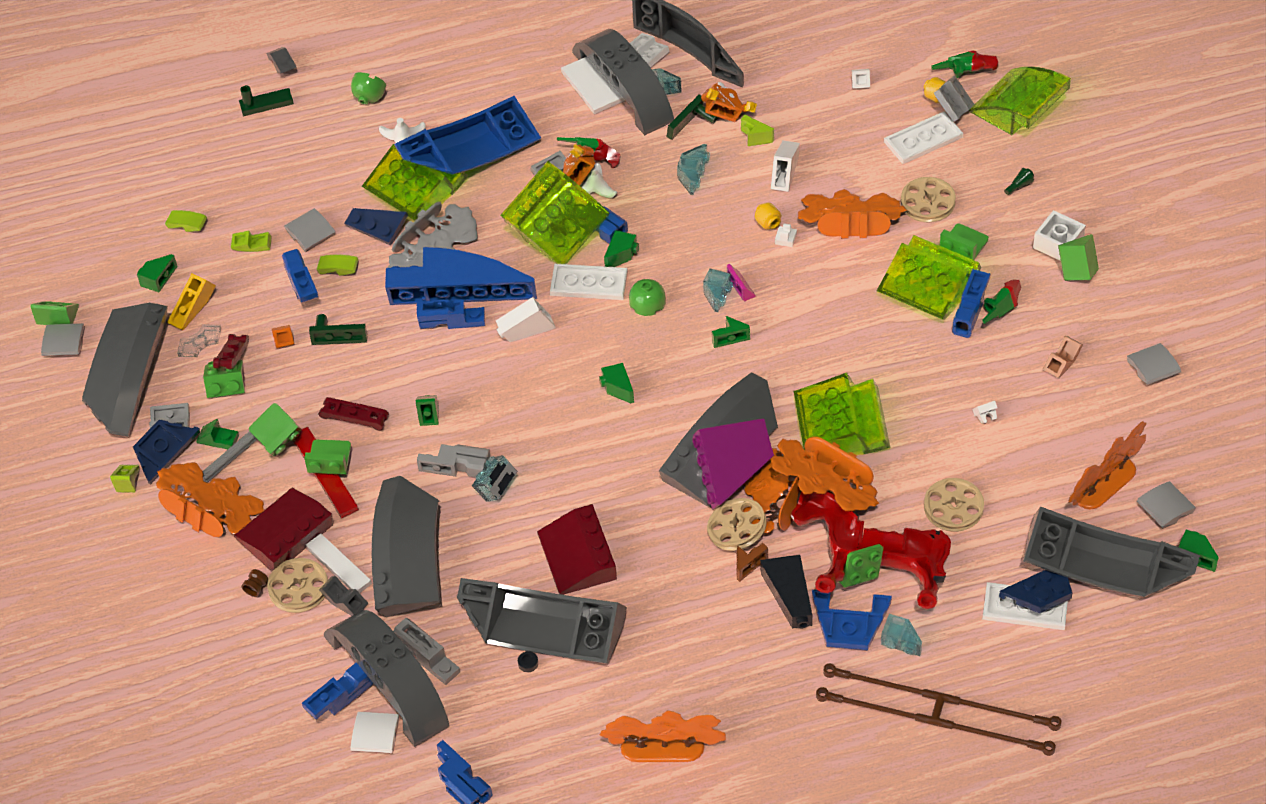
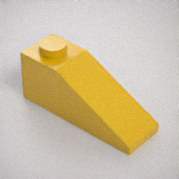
M191 273L167 323L184 330L207 304L216 285Z

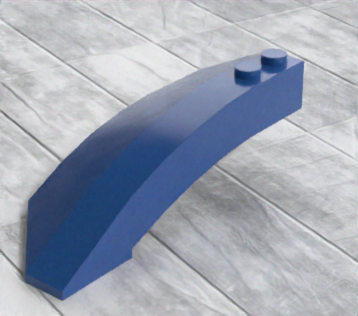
M512 96L463 119L429 130L424 129L394 145L403 160L449 174H456L486 165L541 140V136L516 97Z

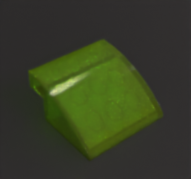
M1041 67L1014 68L980 98L969 112L1013 135L1022 126L1029 129L1070 89L1071 78Z
M392 144L362 187L398 211L407 212L408 217L415 221L418 219V213L422 209L426 211L436 202L443 204L467 179L468 175L465 172L449 174L403 160L395 145Z
M547 161L500 216L507 224L516 229L527 243L556 264H567L610 213L569 176Z
M913 235L908 245L901 243L876 291L938 319L945 320L960 303L972 269L980 271L981 265L975 260Z
M844 373L793 391L803 447L808 438L820 437L831 444L835 442L840 445V449L847 453L852 452L856 455L891 448L879 389L874 379L855 385L848 373Z

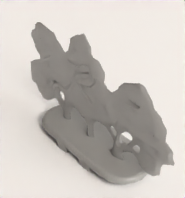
M436 202L426 211L422 209L418 213V219L414 222L409 221L405 225V230L395 240L392 252H398L403 248L404 252L390 255L388 261L390 265L388 268L393 266L410 267L413 265L423 267V247L456 250L452 247L453 242L468 243L476 240L477 224L476 220L471 216L472 211L470 208H460L456 204H449L445 209V216L438 218L437 216L442 208L441 202ZM447 220L451 223L449 225H442L439 221ZM431 222L435 223V230L431 234L422 232ZM419 234L420 238L417 244H410L409 242Z

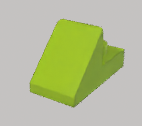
M747 115L741 118V131L748 135V146L774 142V128Z
M119 465L112 473L110 478L116 492L134 493L136 491L135 477L139 473V465Z

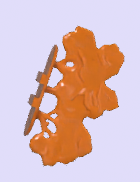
M843 189L835 192L833 198H827L822 194L806 195L801 201L809 207L798 211V219H803L808 223L818 221V230L826 236H841V239L849 238V236L867 238V236H877L887 232L891 225L890 220L899 219L900 214L907 210L904 206L900 205V201L891 198L885 193H879L871 196L867 201H861L859 196L850 194L848 190Z
M810 437L805 442V450L797 440L782 439L777 445L784 456L771 458L772 468L786 476H798L799 483L797 485L803 494H812L813 492L824 494L827 490H831L835 494L836 502L845 511L867 510L869 506L875 507L879 504L875 498L878 492L875 487L870 485L874 479L871 468L857 459L856 454L852 452L847 453L840 449V445L833 442L831 444L820 437ZM850 482L856 485V489L850 486Z
M196 462L172 464L168 469L162 468L157 471L160 478L156 482V486L161 490L158 494L161 504L169 512L176 515V520L182 523L184 521L190 523L192 529L197 532L202 530L213 537H220L224 532L221 522L227 524L229 532L236 534L252 521L249 517L250 515H257L264 511V503L261 499L252 495L237 494L240 485L236 477H229L225 480L215 478L210 483L204 482L203 471ZM179 485L184 487V492L182 495H180L181 492L178 491ZM185 498L195 499L198 502V506ZM223 514L226 515L224 519L220 518Z

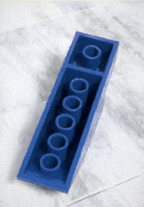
M423 247V267L413 265L410 267L393 266L386 268L385 288L390 305L417 304V302L446 299H464V302L529 300L532 297L537 299L535 279L498 260L461 250Z

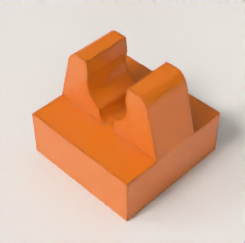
M290 325L272 328L276 348L294 344Z

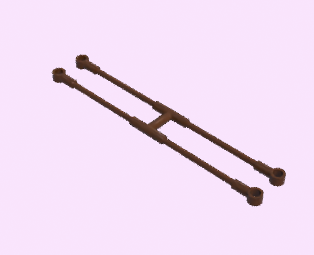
M832 663L824 666L823 674L827 678L834 676L845 679L852 678L935 699L936 702L932 716L909 713L846 698L843 695L829 692L825 687H820L816 691V698L820 702L827 700L838 703L845 702L912 718L915 721L997 738L1040 750L1047 756L1055 753L1056 745L1052 741H1045L1043 743L1030 739H1019L956 724L954 721L940 718L944 702L957 705L963 704L1031 720L1033 723L1048 726L1052 731H1058L1062 723L1061 718L1058 716L1050 718L1039 715L1033 716L960 699L961 697L887 682L853 674L851 671L836 668Z

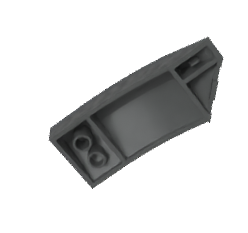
M1040 506L1034 514L1029 529L1023 561L1086 584L1145 597L1194 575L1200 555L1163 541L1157 542L1103 529Z

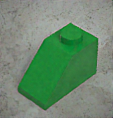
M615 230L604 256L605 267H616L632 260L634 253L637 254L639 249V243H637V236L635 234Z
M170 254L147 261L137 273L140 286L159 293L177 268L175 256Z
M619 363L601 368L602 376H599L601 387H605L607 394L630 404L634 403L633 388L624 364Z
M437 395L418 396L416 398V408L419 425H439Z
M1186 529L1179 548L1200 555L1197 566L1215 572L1219 557L1207 537L1196 531Z

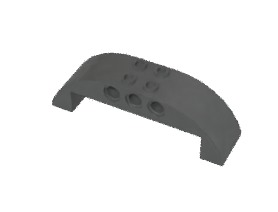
M606 29L574 45L572 53L576 58L580 60L588 57L634 109L635 125L644 136L670 124L674 120L670 103L657 76L641 55L619 32L613 29Z
M362 610L325 630L324 637L334 649L343 646L403 718V733L414 747L449 727L444 706L427 673L408 648L379 616L371 611Z

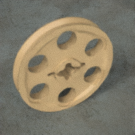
M936 177L914 179L906 184L901 193V205L907 210L905 213L910 218L920 222L940 221L948 217L955 207L956 196L954 189L949 183ZM928 184H933V185H935L936 187H934V188H928V187H926V186H927ZM911 189H917L918 192H917V193H911L909 190H911ZM948 193L950 195L947 197H943L940 194ZM914 202L916 205L908 206L907 203ZM945 206L947 209L939 210L938 207ZM922 211H929L930 214H928V215H923V214H921V212H922Z
M946 478L934 483L927 490L924 498V511L929 521L936 527L950 532L964 531L972 528L980 521L984 511V498L980 490L971 482L960 478ZM952 485L956 487V490L950 492L946 490V487ZM966 492H972L975 496L973 498H967L964 494ZM932 495H938L941 499L939 501H933L930 499V497ZM975 508L978 513L969 514L967 510ZM940 511L944 515L942 517H935L933 513ZM953 518H960L962 523L954 524L951 520Z
M737 498L723 503L714 510L708 520L707 531L712 542L718 548L736 551L737 546L744 549L754 544L762 536L766 529L767 519L759 503L748 498ZM752 507L750 511L742 512L744 508ZM733 510L731 514L724 515L725 511ZM754 519H761L757 524H751ZM716 525H722L719 530H713ZM744 534H750L748 538L741 539ZM725 537H731L729 541L722 542Z
M294 558L283 562L272 571L268 579L267 588L270 599L275 606L286 612L299 613L313 609L323 601L325 596L319 591L322 586L314 587L313 583L322 581L324 585L328 579L324 568L316 561L307 558ZM307 567L314 568L313 572L308 574L303 571ZM286 569H294L293 573L289 575L284 574ZM276 583L283 584V587L280 589L273 588ZM305 596L312 597L310 602L302 601ZM285 597L293 598L290 603L282 602Z

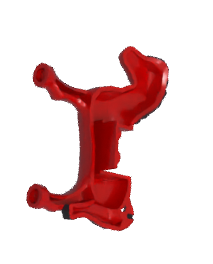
M801 490L799 491L797 505L791 512V518L798 526L822 519L829 533L832 564L828 572L817 577L815 586L818 591L830 593L835 589L837 582L843 581L845 575L844 567L846 566L847 555L850 552L880 544L883 547L880 566L914 573L923 586V590L917 595L918 605L925 609L935 607L939 590L937 583H943L945 580L946 572L943 565L950 554L951 540L942 530L937 531L936 529L921 531L904 528L903 534H899L896 531H880L876 528L867 529L864 528V521L859 520L858 514L841 508L832 492L803 494Z

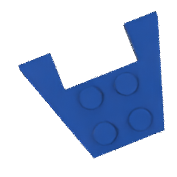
M812 590V598L826 647L868 650L891 604L892 596L873 594L872 612L829 609L831 592L821 593L818 590Z

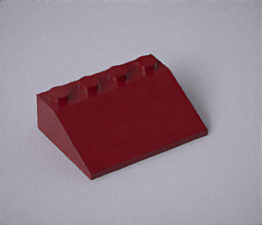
M292 487L237 532L234 538L272 572L283 562L294 559L306 549L307 543L332 527V513L315 499Z
M593 504L573 509L537 531L559 594L565 595L617 580L616 565Z

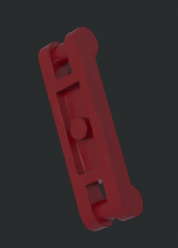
M229 334L222 350L213 359V368L220 369L221 367H226V369L233 370L248 346L249 336Z
M330 397L325 398L323 402L324 407L318 413L323 419L332 418L373 427L378 431L383 429L384 421L389 416V412L385 409Z

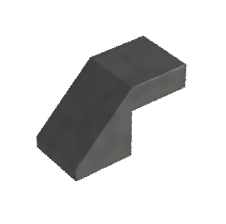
M285 47L266 53L268 59L273 61L277 73L281 74L297 68Z
M331 576L319 589L332 605L351 616L362 611L368 604L356 589L348 590L336 576Z

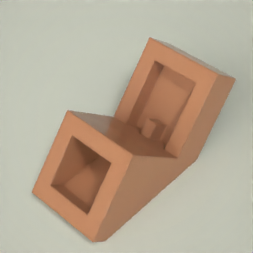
M1064 336L1057 352L1050 353L1043 370L1060 378L1075 362L1083 344L1069 336Z

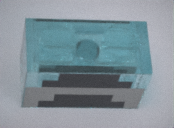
M503 455L490 457L485 463L486 466L476 475V480L472 484V487L486 502L498 500L518 472Z

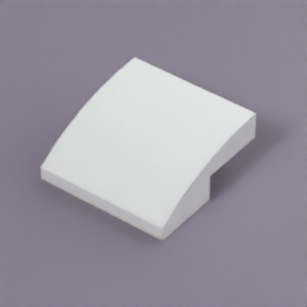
M641 33L630 42L650 67L670 52L667 45L657 43L654 36Z
M358 712L352 734L351 751L392 753L396 741L395 733L399 723V714Z

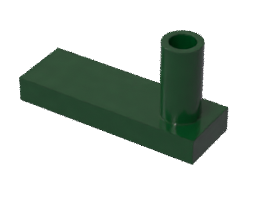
M245 85L240 88L242 99L239 100L243 117L294 104L289 88L253 97L250 86Z
M698 94L668 125L666 137L673 140L697 114L712 124L716 122L718 117L705 112L704 102L701 99V95Z
M324 314L317 315L315 326L309 327L311 345L367 343L368 340L366 324L327 325V316Z

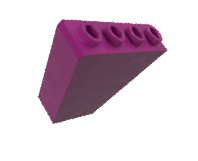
M764 418L699 429L693 434L692 438L693 445L697 448L698 452L697 462L703 472L702 482L706 485L708 492L707 501L711 504L712 510L719 507L774 456Z

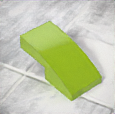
M174 210L171 211L165 225L168 229L183 227L186 232L201 231L207 217L196 212Z
M250 231L232 234L231 249L244 252L270 250L272 236L269 232L252 235Z
M350 255L320 256L317 271L319 274L336 271L339 276L352 274L356 271L358 258Z

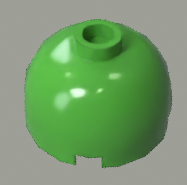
M358 72L354 74L351 81L352 94L362 104L377 102L385 93L386 83L379 77L375 76L373 79L369 77L370 74Z
M642 279L632 286L629 292V305L635 310V313L643 316H652L656 314V311L664 309L666 304L665 290L659 282L653 279Z

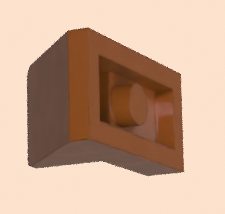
M764 543L754 547L749 554L737 546V580L739 582L760 566V560L768 559V547Z

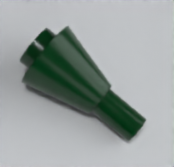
M1022 168L1012 184L1004 192L1010 195L1016 189L1034 182L1033 172L1028 168Z

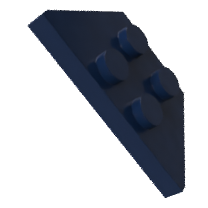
M158 420L133 446L137 459L150 485L159 476L157 471L167 468L200 433L198 427L190 428L183 426V424Z
M1043 570L1000 590L999 597L1004 600L1006 597L1014 599L1017 605L1027 607L1040 614L1072 599L1073 592L1067 577Z

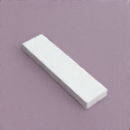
M319 534L306 544V549L349 589H356L361 593L372 584L371 580L322 534Z

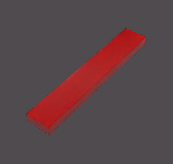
M309 427L303 428L299 432V436L293 440L303 458H305V453H311L312 442L316 440ZM313 473L340 518H344L359 510L338 474Z

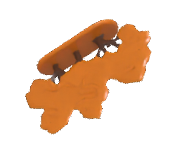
M1140 422L1131 431L1126 440L1123 437L1116 438L1111 449L1105 454L1104 461L1099 466L1092 465L1085 469L1081 479L1074 487V492L1070 495L1068 503L1073 502V506L1078 504L1084 509H1097L1136 475V467L1128 458L1136 455L1145 443L1146 434H1141L1147 424L1146 422Z
M772 448L774 454L772 458L782 456L780 451ZM769 459L760 468L761 472L754 473L743 484L745 486V493L753 496V500L760 504L764 513L769 510L776 511L772 512V515L766 516V518H770L764 531L766 534L774 529L772 518L778 514L781 530L785 531L789 528L793 520L791 512L797 505V496L800 491L797 485L799 477L786 476L775 471L772 468L771 459ZM789 481H794L790 490L788 491ZM782 495H787L781 508H779L776 503L778 498ZM746 507L742 512H748L752 507ZM754 519L751 524H757L761 519Z
M669 710L664 712L662 716H656L651 719L652 723L644 724L636 718L621 716L607 724L606 729L602 730L599 734L607 738L608 742L613 745L621 744L622 755L631 762H691L700 758L703 754L704 743L714 745L726 740L724 732L713 729V727L718 726L721 722L715 716L700 715L684 720L681 714Z

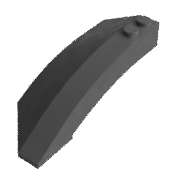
M632 0L635 29L663 39L689 53L712 71V76L740 87L744 86L743 71L716 38L693 16L664 0Z
M149 302L112 309L96 349L82 396V402L92 409L93 415L99 422H103L105 429L111 434L129 436L138 413V407L155 352L167 324L168 306Z
M751 372L720 396L691 427L660 468L659 472L662 481L711 508V504L707 501L708 492L706 485L702 482V468L697 462L698 452L697 448L693 445V434L703 428L764 418L768 435H770L778 428L768 381Z
M402 476L383 480L373 519L371 556L375 610L386 618L441 602L436 553L437 512L440 501Z
M465 578L460 580L457 599L464 606L467 615L474 626L478 628L482 635L481 637L487 644L606 664L609 663L622 631L627 608L618 602L561 595Z

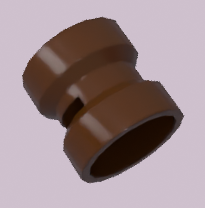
M252 569L248 575V580L243 582L241 588L246 594L258 597L262 591L261 588L267 584L268 577L262 571Z

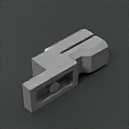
M441 444L438 456L418 454V470L456 477L457 472L460 471L466 472L469 477L485 479L491 460L490 449L459 444L455 446Z
M405 618L394 628L393 632L408 650L416 656L420 665L445 685L460 673V667L445 656L444 647L410 619Z

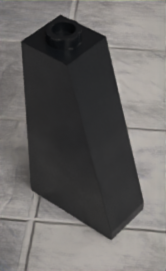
M793 555L760 560L761 575L792 629H803L812 626L813 614L801 556Z

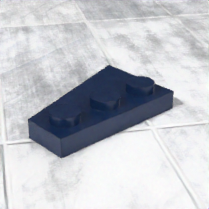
M353 208L344 224L347 227L392 245L408 217V213Z

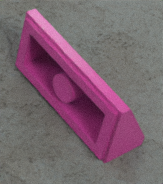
M727 264V278L742 300L745 302L756 297L741 273L731 264Z

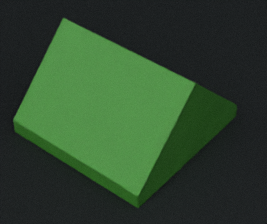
M1090 234L1058 245L1064 280H1091L1099 270L1093 235Z
M41 301L31 304V310L37 325L73 324L79 308V304Z

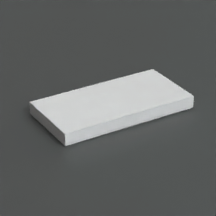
M588 57L561 67L562 74L593 114L625 101Z
M942 112L885 137L884 143L899 161L905 164L963 138L964 133L945 112Z
M554 264L550 296L624 300L628 269Z
M987 582L982 620L1065 630L1068 601L1039 614L1027 607L1017 605L1014 599L1006 597L1004 600L999 597L1000 590L1011 585Z

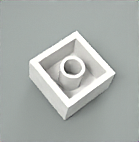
M1053 210L1035 232L1033 248L1060 260L1058 245L1084 237L1086 225Z

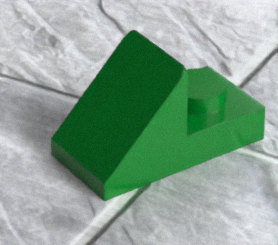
M726 316V328L712 331V344L714 348L750 340V326Z
M215 419L202 427L196 442L197 444L228 450L237 442L239 433L236 430L220 428L218 419Z

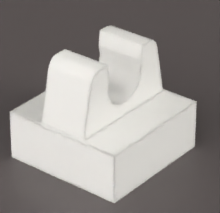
M869 69L852 70V88L870 87Z
M785 223L783 227L779 226L775 237V244L793 248L797 229H792L790 224Z
M992 401L977 406L972 411L974 416H977L980 422L984 424L987 422L986 415H989L992 421L997 418L996 408L998 407L996 402Z

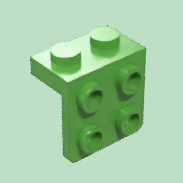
M958 223L951 232L945 229L940 234V249L972 263L988 242L989 237Z
M242 360L237 362L233 370L226 369V367H221L220 369L213 368V361L205 365L203 379L207 398L245 393Z
M273 403L249 427V431L273 456L282 453L286 448L285 445L289 441L295 440L302 430L276 403Z
M314 440L311 453H305L304 460L307 473L346 474L351 450L350 441Z
M880 544L856 550L847 555L846 566L844 567L845 575L843 581L840 582L844 588L879 577L883 547Z

